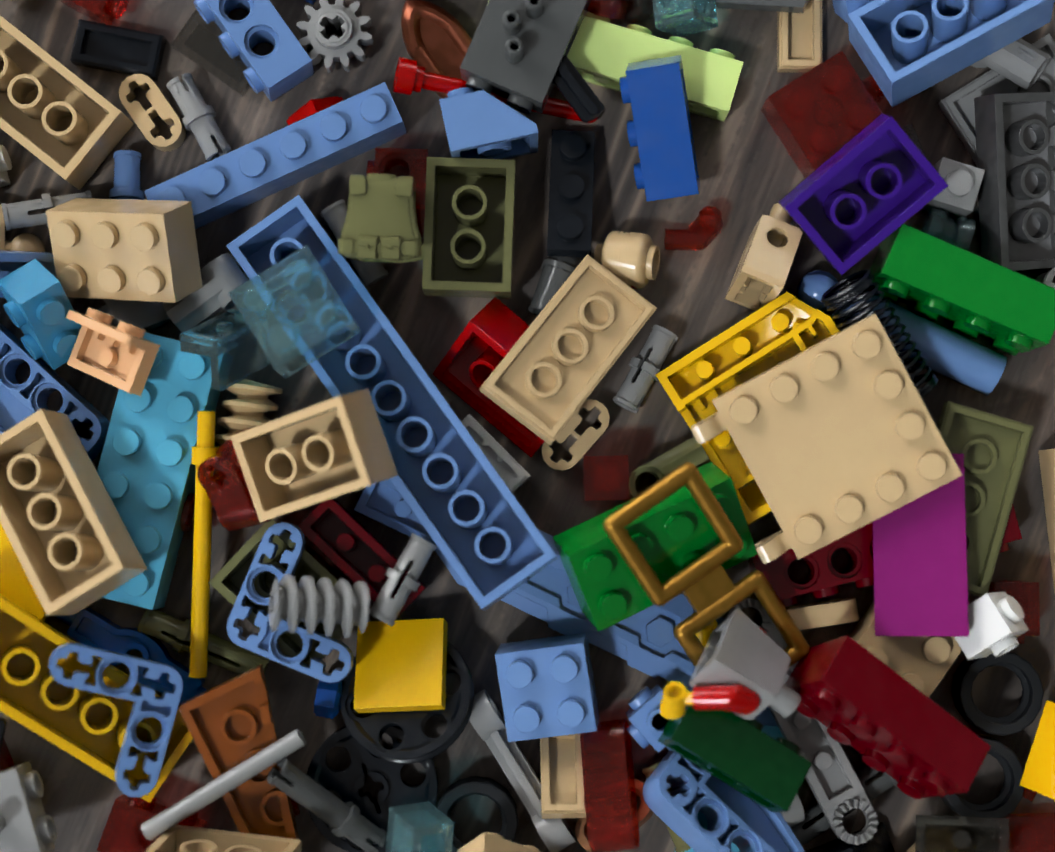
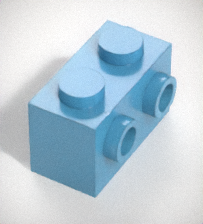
M33 259L0 279V290L7 301L3 307L17 328H21L24 336L20 340L34 360L41 357L55 370L68 362L81 329V324L66 318L69 309L73 311L74 309L60 281L40 262Z

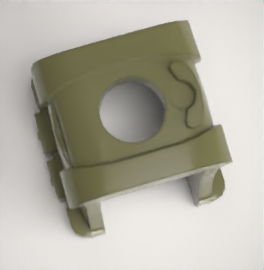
M351 174L348 209L341 236L338 238V254L352 260L375 263H408L423 260L424 244H422L417 221L415 178L413 176L396 177L394 174H368V176Z

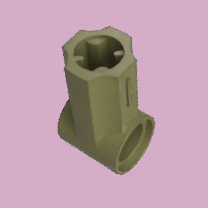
M693 436L644 465L635 468L626 479V490L629 497L633 499L639 495L635 489V480L643 472L654 475L658 482L683 463L690 462L698 468L710 462L702 445H699Z

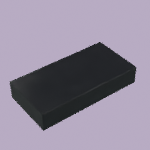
M79 19L70 61L74 65L129 76L143 74L149 76L154 81H158L166 39L162 35Z

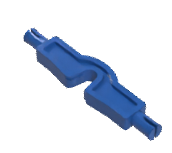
M89 607L82 609L74 615L54 616L69 625L67 634L83 645L129 655L132 649H137L142 653L143 659L172 666L181 675L183 681V691L179 703L207 690L202 687L205 682L204 678H190L189 668L172 659L160 640L138 632L137 628H122ZM113 662L110 664L113 666L121 665L122 662ZM139 666V683L151 686L160 693H163L164 690H172L173 684L167 680V673H161L158 680L144 678L142 674L146 667Z

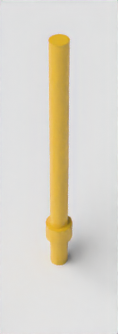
M216 411L197 412L196 446H192L191 464L196 465L189 659L190 678L207 677L214 466L219 465V447L215 446Z

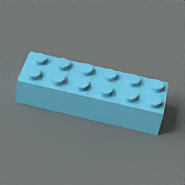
M145 332L143 338L160 345L141 396L118 389L97 473L147 567V570L102 598L149 610L163 608L166 603L195 491L196 465L191 464L192 446H196L197 412L216 410L229 355L219 350Z

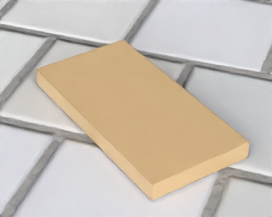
M587 254L482 384L479 391L551 446L649 320L657 307Z

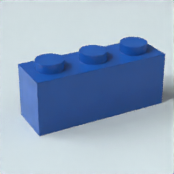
M681 55L629 63L626 69V76L620 77V90L623 104L631 103L633 120L627 121V133L630 147L638 146L640 163L634 164L637 190L645 189L647 202L699 194L700 179Z

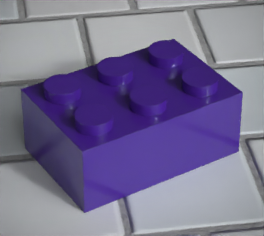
M881 114L778 203L831 266L843 275L949 185L893 117Z

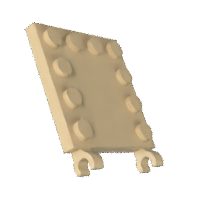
M875 313L712 399L718 412L693 424L690 428L699 445L728 429L782 530L755 543V549L763 564L780 557L791 548L799 560L962 476Z

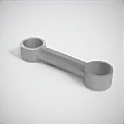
M483 689L475 694L469 721L492 752L531 816V820L550 852H560L576 842L569 824L565 818L542 819L540 780L516 741L508 742L505 721L487 691Z

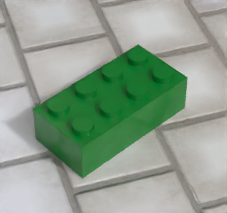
M902 224L881 242L870 270L874 274L873 282L880 284L878 290L885 292L884 299H888L895 304L898 300L913 306L912 312L928 320L937 321L939 317L953 323L952 330L966 337L977 338L978 335L990 339L994 341L992 344L993 348L1009 355L1017 356L1018 352H1029L1033 349L1049 345L1055 330L1054 288L906 224Z
M708 462L697 469L743 541L741 551L721 564L723 569L726 570L757 555V551L732 479L712 462ZM686 485L625 527L661 583L667 581L722 542ZM629 501L552 537L581 611L598 632L655 605L603 528L605 518Z

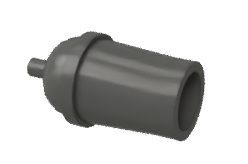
M549 256L548 259H544L541 266L543 270L528 308L532 314L539 315L580 264L581 260L579 257Z

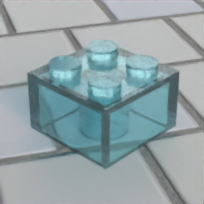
M305 245L228 293L273 368L285 379L362 332L308 245Z

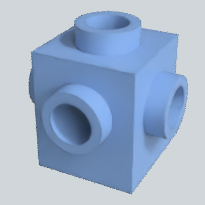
M657 684L651 690L648 686L640 690L628 702L631 708L625 713L632 723L627 728L630 735L643 749L651 744L659 753L666 747L658 742L667 723L660 729L652 726L653 717L660 713V704L663 697V689Z

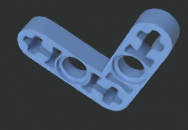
M276 523L269 527L262 537L228 618L226 626L228 636L239 647L328 683L338 682L349 674L354 662L352 651L343 642L318 631H314L313 635H308L306 626L299 624L295 632L302 638L303 648L299 655L289 657L284 655L278 646L281 634L289 631L286 619L281 620L276 632H271L269 613L267 614L263 609L259 610L254 624L260 627L259 634H250L247 638L242 636L243 628L237 625L239 619H247L254 606L245 605L247 597L256 604L269 605L270 597H262L255 590L254 582L257 575L263 571L273 573L277 577L278 582H280L286 573L294 575L304 552L306 540L302 530L293 523ZM288 530L291 532L290 540L296 543L294 550H285L279 563H288V568L285 572L277 565L264 564L262 561L265 555L270 559H274L278 545L272 542L274 535H283ZM312 639L320 642V645L315 649L319 653L328 655L333 649L340 652L338 659L344 663V668H336L332 673H328L325 671L326 663L315 657L311 659L310 666L304 664L303 660L311 651Z
M78 643L59 645L50 655L48 665L51 675L57 683L71 688L134 701L115 766L114 777L118 788L125 795L130 797L147 795L154 789L161 771L183 691L181 675L172 666L152 660ZM70 652H76L79 662L92 665V656L101 657L95 668V682H85L90 674L82 670H74L71 677L64 676L63 668L57 665L58 659H67ZM113 662H122L129 669L127 682L117 688L106 685L103 681L105 667ZM139 666L146 667L142 674L144 678L158 680L161 673H167V680L173 684L172 690H164L161 697H155V690L151 686L143 684L139 685L140 693L131 692L138 681ZM147 717L158 719L162 725L160 736L152 742L139 740L135 733L137 724ZM131 746L144 752L156 751L153 759L147 755L144 756L142 769L149 776L147 780L140 779L136 786H130L129 778L124 775L125 770H133L135 768L138 758L137 753H129Z

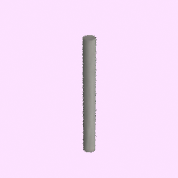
M295 729L141 824L144 836L148 840H152L306 745L303 734L299 729Z

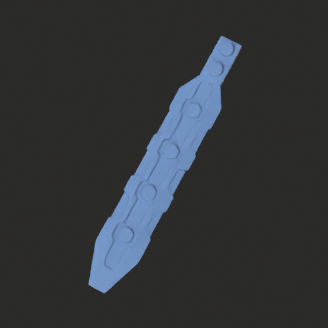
M390 478L364 488L354 509L355 511L407 536L414 533L436 545ZM539 530L558 559L505 596L501 601L547 622L549 628L561 634L571 635L587 632L589 643L626 660L628 666L653 678L660 676L670 682H680L687 690L693 691V688L688 683L695 670V666L674 636L675 626L695 612L686 597L680 593L663 606L653 605L598 632L581 611L553 541V536ZM437 547L435 549L436 553L457 584L466 587ZM720 616L718 619H716L718 626L725 620V618ZM768 706L754 718L762 725L778 727Z

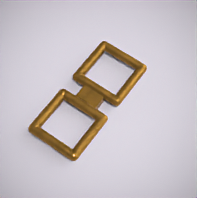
M683 463L603 521L605 532L653 604L663 606L680 593H683L695 612L675 626L674 636L695 668L704 650L703 645L695 634L753 593H755L788 645L784 651L791 660L789 668L809 653L810 648L807 641L761 571H752L733 584L721 564L741 551L743 541L693 463ZM686 485L722 542L667 581L661 583L625 527Z

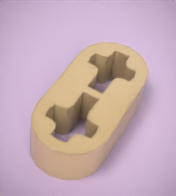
M133 74L126 77L120 85L119 98L145 138L156 149L161 151H173L179 148L186 137V129L181 118L163 92L149 76ZM140 86L144 91L150 88L146 93V97L152 107L146 110L137 100L131 102L135 98L133 90L136 87ZM157 116H160L167 125L175 124L170 128L172 136L167 140L161 135L155 138V135L160 132L158 126L153 121Z
M587 399L554 440L558 444H562L570 435L577 440L568 451L572 456L568 463L563 459L557 463L553 462L550 458L553 454L552 448L546 442L543 443L542 457L548 467L556 471H565L577 464L609 425L610 416L604 404L597 400ZM594 408L600 412L597 418L601 424L600 428L596 430L590 426L580 436L574 431L582 421V417L578 413L582 409L587 412L592 411Z
M855 597L785 607L799 630L859 620Z

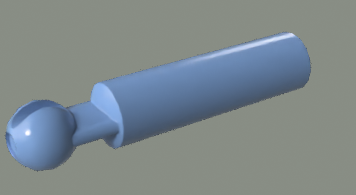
M816 270L809 272L803 276L798 285V299L814 309L825 312L827 311V306H824L823 302L820 301L821 297L838 281L827 271ZM874 295L865 304L877 300L880 296ZM858 301V302H856L855 304L849 306L848 308H846V309L843 310L842 312H844V311L848 310L849 308L853 307L854 305H856V304L859 303L860 301ZM890 301L889 307H893L895 309L894 315L901 318L899 324L906 326L904 332L911 334L910 340L916 343L915 349L921 351L920 357L926 359L925 365L930 366L931 370L985 396L993 391L1004 372L1007 363L1006 356ZM880 303L871 312L883 308L886 303ZM864 309V310L858 312L857 314L853 315L852 317H850L849 319H847V321H849V320H851L852 318L856 317L857 315H859L860 313H862V312L865 311L866 309ZM885 311L878 319L889 316L891 311ZM891 319L884 327L893 325L896 319ZM896 328L890 335L899 333L902 328ZM901 336V338L895 343L905 341L907 337ZM907 344L901 351L910 349L912 345ZM912 352L908 359L916 357L917 353Z

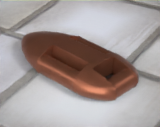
M406 0L402 9L401 27L409 56L413 60H417V65L424 66L426 72L462 79L460 66L472 41L466 30L453 15L436 4L424 0ZM436 92L442 99L448 97L447 94Z

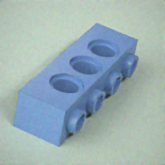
M270 0L193 1L203 20L207 24L214 21L222 32L218 39L227 54L232 59L239 56L247 69L243 71V74L255 93L258 94L263 91L270 102L314 75L312 59ZM236 8H243L249 11L248 16L242 20H232L228 17V14ZM265 42L274 46L273 51L268 55L260 56L252 52L254 46L259 43Z

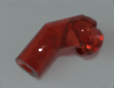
M706 206L699 211V216L688 229L665 228L664 250L700 251L706 249L718 236L723 227L721 211L716 207Z

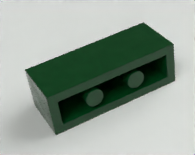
M686 705V712L681 718L670 719L658 740L661 744L771 812H788L812 762L799 755L801 749L796 744L781 737H777L775 740L762 732L763 725L756 719L745 720L739 715L736 716L732 712L724 710H694L693 705Z

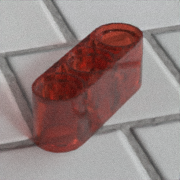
M626 719L599 722L596 732L580 733L587 833L592 852H612L639 848L640 835L631 735L627 731L629 725Z

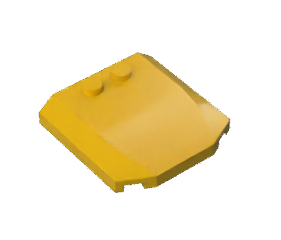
M785 292L656 374V377L678 412L681 413L687 425L691 428L693 424L718 412L712 399L840 331L829 315L814 309L791 293ZM728 429L701 444L710 462L732 479L748 525L772 512Z

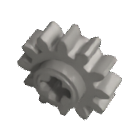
M319 0L321 8L318 10L305 5L304 9L309 22H296V27L301 34L307 35L299 39V43L305 51L311 50L309 57L312 59L313 66L324 59V65L328 73L334 71L336 62H341L342 67L349 72L351 71L350 58L354 56L359 61L364 62L366 60L361 45L371 46L374 44V40L370 33L363 31L371 28L372 22L370 16L359 17L362 12L359 1L353 2L348 8L346 7L345 0H335V4L330 5L328 0ZM330 29H333L334 31H339L341 29L343 32V36L338 38L337 36L332 35L329 38L327 32Z

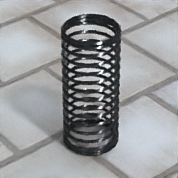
M864 269L853 273L828 289L822 295L820 301L823 302L824 306H827V311L836 310L831 318L835 320L840 319L837 323L838 328L849 327L873 313L879 318L885 311H891L889 316L883 317L879 321L884 327L891 319H896L893 325L884 327V330L891 340L893 347L897 348L895 351L898 356L904 355L900 360L903 365L908 364L905 367L907 373L915 371L909 376L915 388L917 389L923 383L928 382L917 391L921 399L936 387L938 378H936L935 374L931 373L932 368L925 365L926 359L920 357L921 351L915 349L916 343L910 340L911 334L904 332L906 326L899 324L901 318L894 315L895 309L889 307L890 301L883 299L885 292L878 290L880 284L873 282L874 274L871 273V270ZM876 286L873 291L859 296L868 287ZM874 295H881L877 300L865 304ZM860 301L859 303H857V304L854 305L853 307H851V308H849L848 310L842 312L843 310H845V309L848 308L849 306H851V305L855 304L856 302ZM880 303H886L883 308L871 312ZM866 309L865 311H863L862 313H860V314L857 315L856 317L852 318V319L849 320V321H846L847 319H849V318L852 317L853 315H855V314H857L858 312H860V311ZM896 328H902L899 333L890 335ZM901 336L907 337L905 341L895 343L901 338ZM907 344L912 345L910 349L901 351ZM912 352L917 353L916 357L907 359ZM917 361H922L921 365L913 367ZM923 369L928 370L927 373L918 375Z

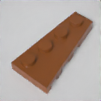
M262 664L185 700L178 706L179 712L213 780L278 740ZM276 763L222 796L239 832L299 839L291 798L267 782V777L272 767H275L278 771L282 769Z

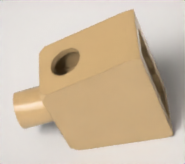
M779 203L772 206L769 216L761 215L751 232L725 296V299L754 311L776 299L784 288L803 234L800 228L793 226V219Z

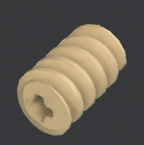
M246 379L226 384V389L237 397L232 400H224L221 404L222 407L232 413V416L220 417L217 420L219 425L228 430L225 434L215 435V442L224 447L222 451H219V464L241 469L230 436L270 422L271 420L264 416V412L277 411L279 406L268 399L269 395L282 394L283 389Z

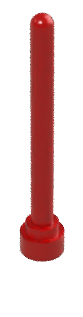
M399 57L395 71L393 92L411 96L412 91L420 93L421 89L447 94L452 90L466 87L467 81L426 72L424 66L417 65V60ZM491 92L490 95L507 105L506 98ZM549 97L542 114L583 122L567 101ZM598 117L588 123H594L595 121H597Z

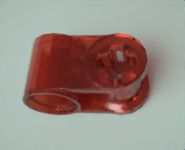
M228 440L219 447L217 456L204 460L198 467L197 474L200 484L205 489L216 510L219 522L228 531H236L273 520L272 518L259 522L240 465L238 467L236 465L239 461L232 440ZM216 469L217 472L211 477V472Z

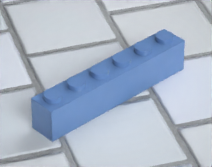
M383 82L145 190L144 193L148 200L191 201L194 226L197 229L407 134L390 91L386 83Z

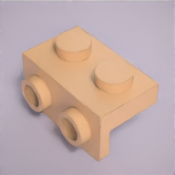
M88 307L86 314H82L69 309L66 318L82 326L67 365L123 391L141 396L160 345L144 339L146 330L124 321H119L118 326L112 325L114 316Z

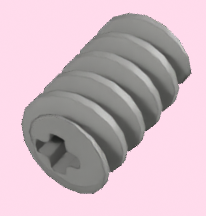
M286 573L280 582H278L276 577L272 584L269 599V624L271 632H276L281 620L286 619L289 633L293 634L300 621H305L308 635H313L318 622L323 623L325 635L331 637L336 624H341L344 638L350 637L354 626H359L360 633L363 634L366 630L369 616V587L366 582L359 580L351 588L349 581L346 579H339L333 587L331 579L327 577L320 578L316 586L313 578L308 575L301 577L298 584L292 574Z

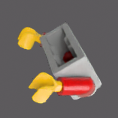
M736 608L719 626L715 620L695 634L703 645L704 650L688 683L693 688V691H687V688L680 682H669L663 688L660 713L667 719H679L684 716L686 705H693L694 710H724L733 712L745 720H753L767 706H770L784 718H787L798 707L802 696L783 682L791 662L789 655L767 635L763 628L757 626L745 613Z

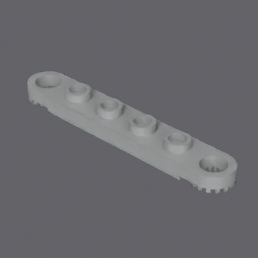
M746 598L727 611L725 619L736 608L741 610L749 607L756 610L760 616L759 627L763 628L767 635L783 650L788 647L759 600ZM797 663L788 669L783 681L784 683L787 682ZM768 706L784 739L796 744L801 749L799 755L812 762L805 779L835 835L848 844L859 845L867 843L878 830L877 814L840 743L827 733L828 728L817 719L804 716L797 710L789 717L784 718ZM852 808L860 809L866 818L863 830L856 834L847 833L842 825L844 813Z

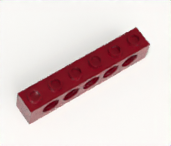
M1013 504L999 553L1010 550L1008 542L1022 539ZM873 522L801 558L808 565V575L800 583H794L788 575L790 563L798 559L792 548L766 564H763L757 553V555L747 559L750 572L758 570L765 575L784 607L797 604L796 596L813 592L815 599L840 593L838 585L854 581L857 588L874 585ZM842 547L850 555V564L843 572H837L831 565V556L836 549Z

